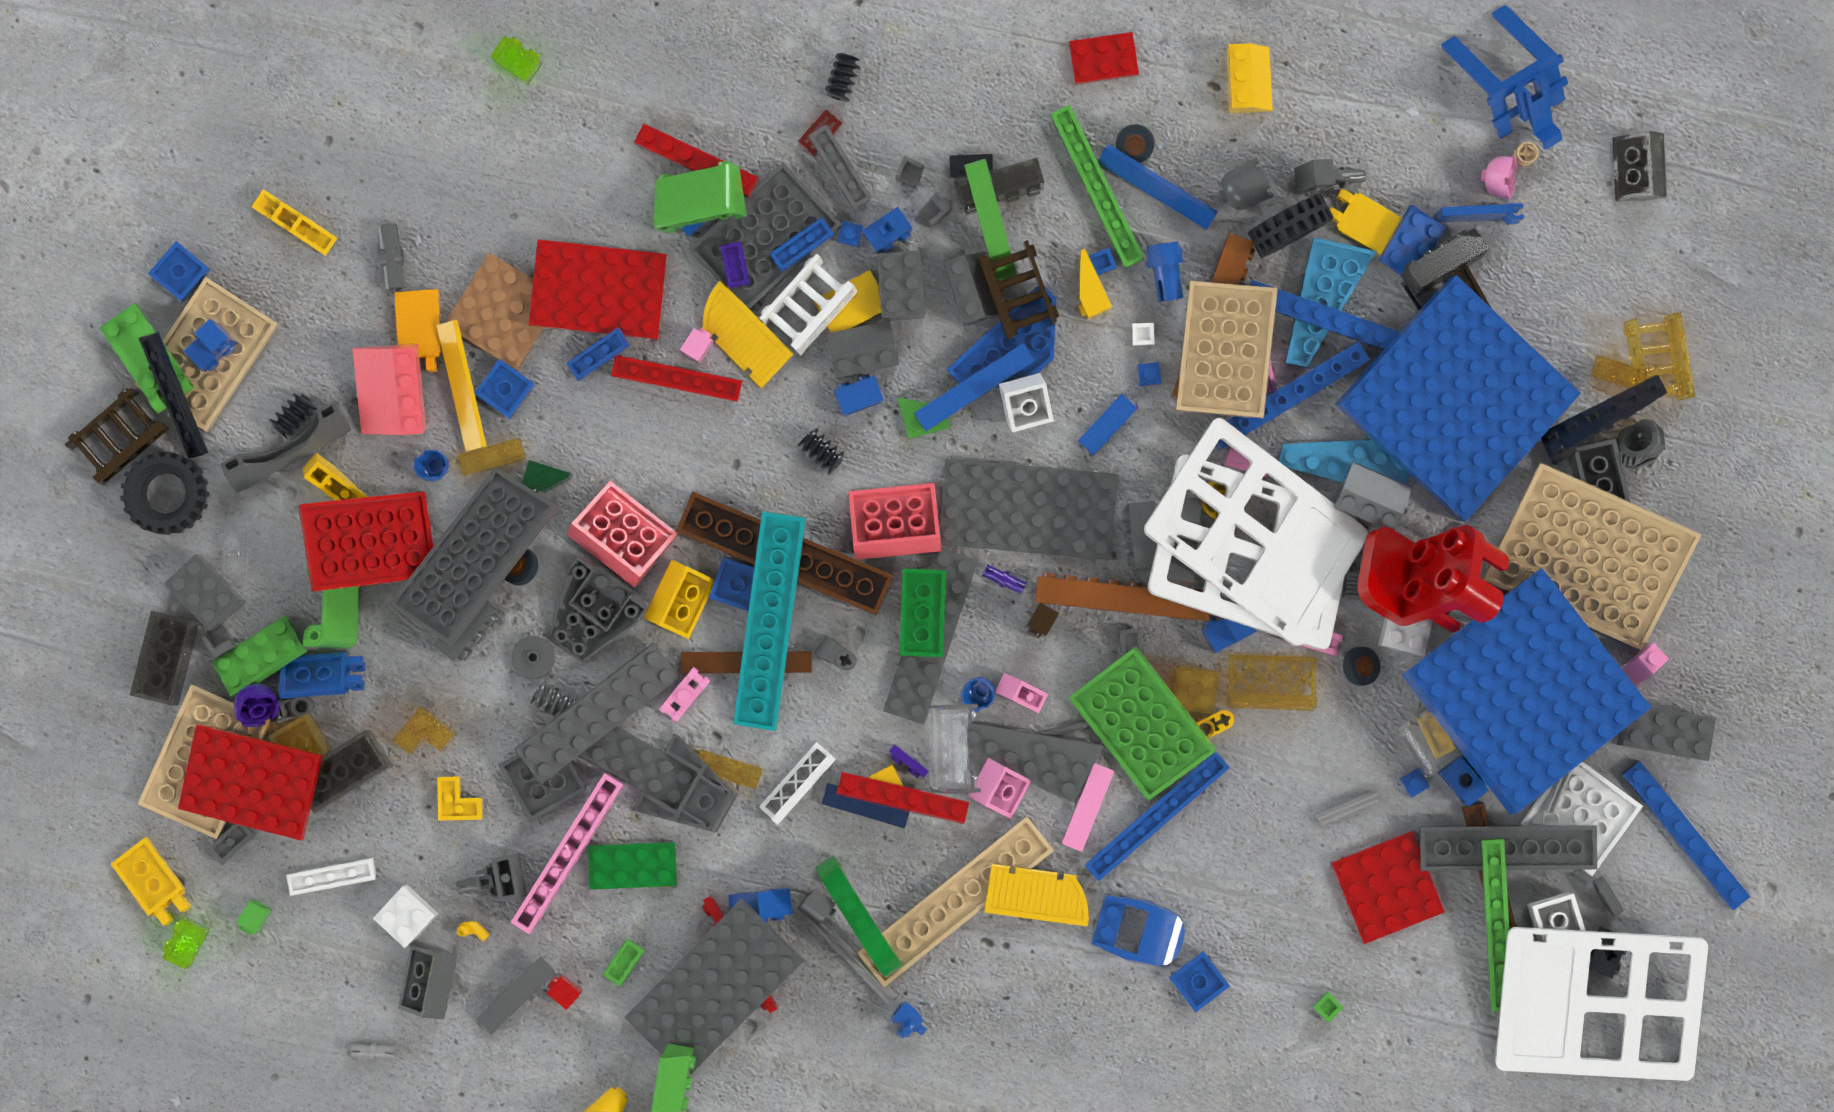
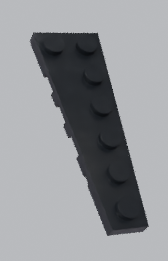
M1659 375L1648 378L1549 428L1541 437V440L1552 464L1556 465L1577 451L1576 447L1587 441L1589 444L1595 440L1594 436L1604 429L1609 431L1614 428L1613 425L1618 420L1628 419L1637 411L1642 410L1667 394L1668 392Z

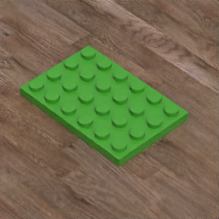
M1137 646L1068 697L1148 801L1217 750Z

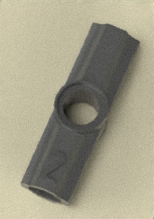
M396 223L382 224L378 226L381 247L379 249V259L384 270L386 290H401L406 287L403 272L404 254L399 242L398 227Z

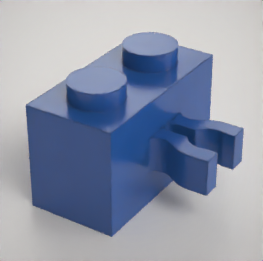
M896 207L862 230V233L875 253L879 254L888 253L894 248L892 246L897 241L902 243L911 237L910 233L913 231V228L899 207Z

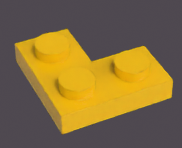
M460 776L437 777L438 821L483 819L482 798H461Z

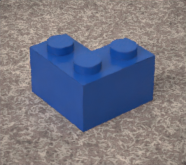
M209 319L194 333L198 338L184 352L200 370L207 372L208 370H214L219 365L218 361L223 356L227 357L235 350L234 346L238 343L221 324Z
M1216 618L1205 623L1206 628L1201 630L1213 653H1217L1257 632L1255 628L1231 620L1222 619L1217 622Z
M790 888L728 895L730 909L742 898L765 922H768V918H771V921L784 920V915L792 914Z

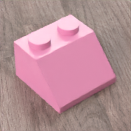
M988 758L968 797L1011 819L1031 780Z

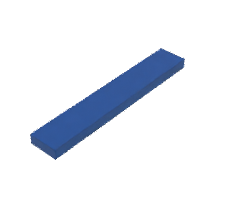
M1109 144L1098 160L1100 165L1206 230L1218 213L1217 210Z
M1022 343L914 414L924 430L928 431L1031 365L1035 360L1024 343Z

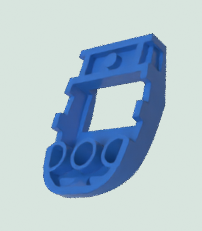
M1105 894L1091 944L1133 963L1164 966L1171 963L1178 956L1183 943L1185 929L1183 921L1175 912L1165 907L1163 908L1152 901ZM1126 905L1149 912L1137 954L1114 947Z

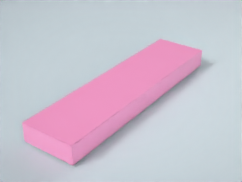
M1094 763L1062 844L1082 852L1113 776V770Z

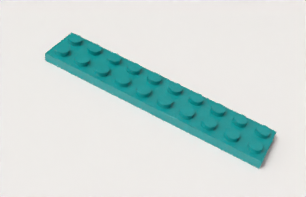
M762 511L733 725L771 731L777 730L806 517Z

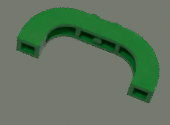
M833 855L817 865L815 868L822 882L882 975L887 978L904 967L898 954L888 943L852 887L846 872L836 856Z

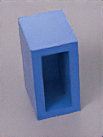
M869 374L857 378L858 382L853 384L845 382L838 385L837 390H834L844 417L884 402L875 375L872 377Z

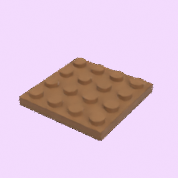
M491 253L487 254L446 322L458 320L461 337L497 359H501L517 371L545 328L528 326L533 279Z

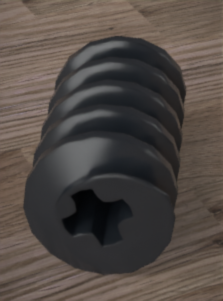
M837 53L835 58L838 61L833 62L835 69L830 71L833 77L828 78L830 85L825 87V91L828 93L826 95L833 99L849 102L850 99L845 94H852V90L847 87L855 86V83L850 78L858 76L853 72V69H860V66L856 64V61H860V59L849 54Z
M293 393L296 401L288 399L287 403L290 407L281 406L283 414L275 413L277 421L269 419L271 425L285 438H287L286 434H294L291 427L300 428L297 421L305 423L306 420L303 414L307 416L312 415L309 408L313 410L318 409L303 393L301 395Z
M816 428L810 431L797 447L804 444L802 451L807 452L810 450L808 457L813 458L817 456L815 463L823 462L821 468L823 470L829 468L827 474L831 475L843 462L844 452L836 454L838 446L830 448L831 440L823 442L825 435L817 436L819 429Z

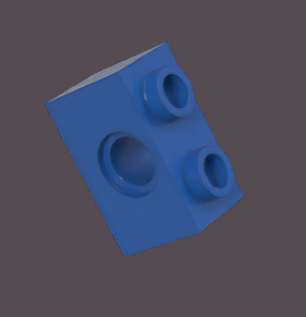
M1456 756L1437 773L1461 802L1469 807L1489 789L1479 774L1476 775L1472 770L1473 767L1465 757ZM1466 773L1470 781L1466 786H1463L1460 783V777Z

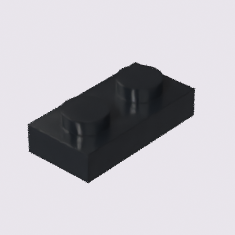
M993 154L949 156L950 178H967L964 165L982 159L986 160L990 177H993Z

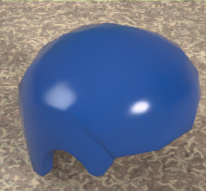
M424 450L419 457L414 459L413 469L417 476L425 481H439L448 472L449 461L445 454L438 450Z
M975 677L967 681L961 692L962 703L966 708L974 712L988 708L996 696L993 684L988 679L982 677Z

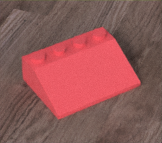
M418 344L352 348L361 434H423L426 430Z
M609 481L571 523L566 535L635 588L678 533L613 482Z
M934 483L849 491L853 547L856 560L941 551Z

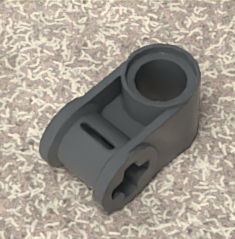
M826 635L814 652L818 657L842 670H851L857 663V658L851 651ZM850 655L849 660L851 664L843 666L842 656L847 657Z
M296 697L278 701L279 711L274 722L277 725L311 715L315 710L314 700L310 697ZM301 701H305L307 704L305 712L299 709Z

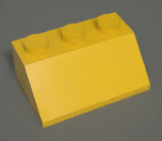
M1251 43L1229 44L1226 49L1229 114L1272 112L1269 47Z
M671 559L644 619L689 639L711 594L715 580Z

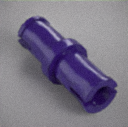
M987 564L982 574V577L998 583L1000 587L1003 588L1005 586L1019 594H1022L1027 584L1026 581L1024 582L1009 575L1010 572H1003Z

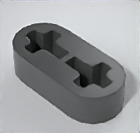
M1601 876L1592 881L1594 888L1610 914L1615 917L1622 913L1624 909L1606 879Z

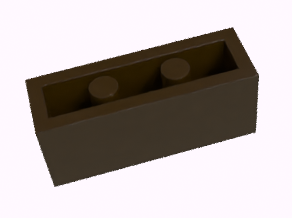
M1040 602L1025 626L1029 629L1027 633L1037 639L1046 637L1059 613Z

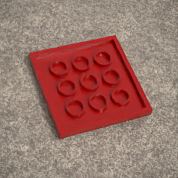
M1413 831L1406 832L1331 862L1363 944L1445 913L1429 871L1420 870V848Z

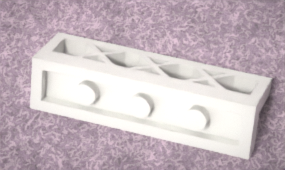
M816 742L759 808L778 825L836 759ZM816 749H819L826 756L820 764L811 763V754ZM809 758V764L803 765V763ZM812 766H818V767L812 772ZM800 767H809L810 776L806 780H797V770ZM794 775L795 780L788 781ZM802 782H804V783L798 788L797 783H802ZM786 783H795V793L792 796L783 797L782 787ZM780 790V797H774ZM780 799L781 809L774 815L765 806L771 800ZM783 799H788V801L783 805Z

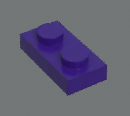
M895 744L889 752L892 753L890 758L899 765L904 762L910 767L907 771L916 778L920 775L924 778L929 772L928 769Z

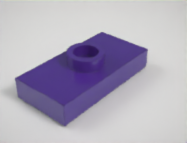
M741 241L721 245L720 249L729 289L750 285Z

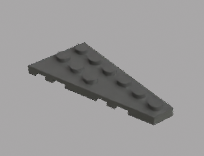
M969 721L958 742L1072 803L1104 745L1097 743H1087Z

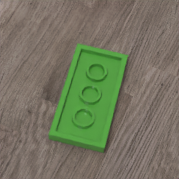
M284 615L212 663L229 695L235 698L236 694L243 687L258 684L306 653L307 650L303 647V643L290 619Z

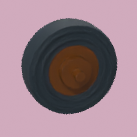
M1131 124L1124 127L1116 139V149L1139 163L1144 162L1151 156L1155 146L1154 136L1151 131L1140 124Z
M527 549L505 577V580L510 584L518 586L529 583L535 577L538 570L536 555L530 549Z
M1355 647L1347 652L1343 660V672L1349 682L1358 686H1366L1373 683L1379 676L1381 665L1375 651L1368 647Z

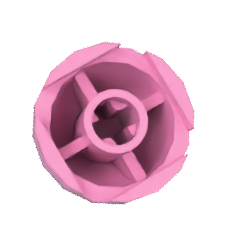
M1496 157L1489 162L1487 169L1482 170L1481 181L1485 182V187L1489 194L1501 199L1512 198L1516 184V178H1514V171H1517L1516 157Z

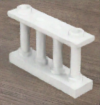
M818 254L810 257L805 262L802 271L771 305H767L762 310L759 317L766 326L772 321L791 337L793 342L791 346L800 356L858 292L851 282L847 281L845 284H840L820 266L824 262ZM814 273L835 290V296L831 300L823 298L806 283ZM799 289L821 306V311L817 316L812 317L791 299ZM785 305L807 323V327L802 332L794 330L777 315Z

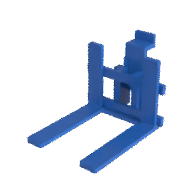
M1504 5L1492 12V17L1537 61L1506 80L1500 81L1456 36L1443 42L1441 46L1488 94L1487 103L1491 107L1494 118L1492 124L1500 139L1513 132L1510 119L1519 114V117L1524 122L1530 121L1533 135L1542 143L1543 148L1547 150L1563 139L1561 130L1553 123L1550 106L1555 107L1565 100L1563 87L1568 84L1566 76L1561 78L1558 66L1564 62L1563 56L1555 53L1507 5ZM1533 81L1535 94L1531 96L1524 86ZM1514 93L1517 105L1508 110L1505 98Z

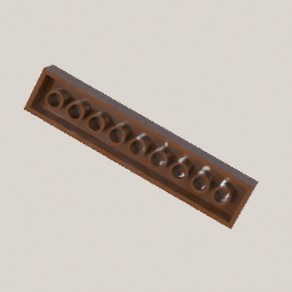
M692 491L676 532L755 565L761 520ZM803 538L797 583L877 616L893 575Z

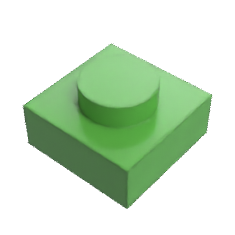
M1328 991L1312 1006L1328 1023L1344 1008Z

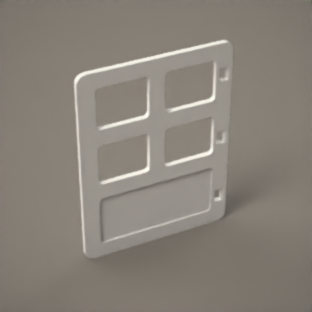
M1216 418L1210 423L1144 526V532L1149 538L1293 646H1299L1305 642L1363 547L1368 535V531L1364 526L1344 511L1335 508L1334 503L1222 418ZM1219 439L1226 442L1250 461L1249 468L1230 498L1223 496L1198 476L1199 470ZM1265 474L1269 475L1296 497L1275 533L1269 531L1244 511V506ZM1186 490H1190L1218 512V517L1197 550L1191 548L1165 527V523ZM1232 525H1236L1264 547L1263 553L1243 585L1236 582L1211 561ZM1168 537L1177 543L1175 549L1165 542ZM1221 578H1224L1231 584L1229 589L1219 583ZM1275 618L1284 624L1282 629L1272 623Z
M1184 454L1177 459L1172 482L1190 455ZM1205 461L1202 466L1212 469L1211 475L1200 472L1201 469L1198 472L1199 477L1224 485L1226 488L1224 496L1226 498H1230L1244 476L1243 473ZM1261 480L1252 495L1278 505L1273 533H1275L1296 497L1286 488ZM1262 487L1273 490L1272 495L1269 496L1261 493ZM1185 492L1165 523V527L1176 536L1201 543L1209 529L1181 518ZM1347 513L1349 516L1356 520V516ZM1232 525L1211 559L1212 563L1224 573L1230 553L1257 562L1264 551L1262 546L1236 538L1234 536L1236 525ZM1168 537L1165 542L1174 547L1175 541ZM1157 544L1148 583V590L1152 595L1279 636L1238 604L1221 599V591L1206 580L1203 592L1169 582L1167 574L1172 554ZM1221 578L1219 583L1223 584L1224 578ZM1344 578L1303 645L1319 650L1329 647ZM1277 618L1272 621L1280 629L1283 628L1284 624Z
M1526 927L1511 928L1507 933L1495 1056L1497 1067L1503 1071L1679 1081L1692 1079L1695 1073L1708 955L1707 942L1701 937ZM1533 934L1546 935L1545 941H1533ZM1601 938L1614 939L1613 945L1601 944ZM1669 942H1682L1681 949L1670 948ZM1593 949L1632 952L1628 992L1625 997L1586 994L1590 953ZM1652 952L1690 955L1687 991L1684 1000L1645 998L1649 955ZM1586 1012L1625 1014L1622 1050L1619 1059L1580 1057L1584 1014ZM1645 1015L1683 1017L1678 1062L1640 1061L1638 1059L1642 1020Z

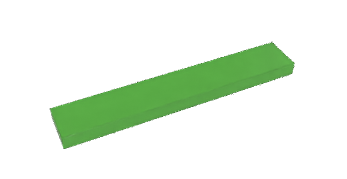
M982 159L966 164L964 167L989 258L996 260L1010 255L1011 251L986 160ZM1014 263L996 269L997 271L993 272L996 280L1000 279V281L1017 275Z

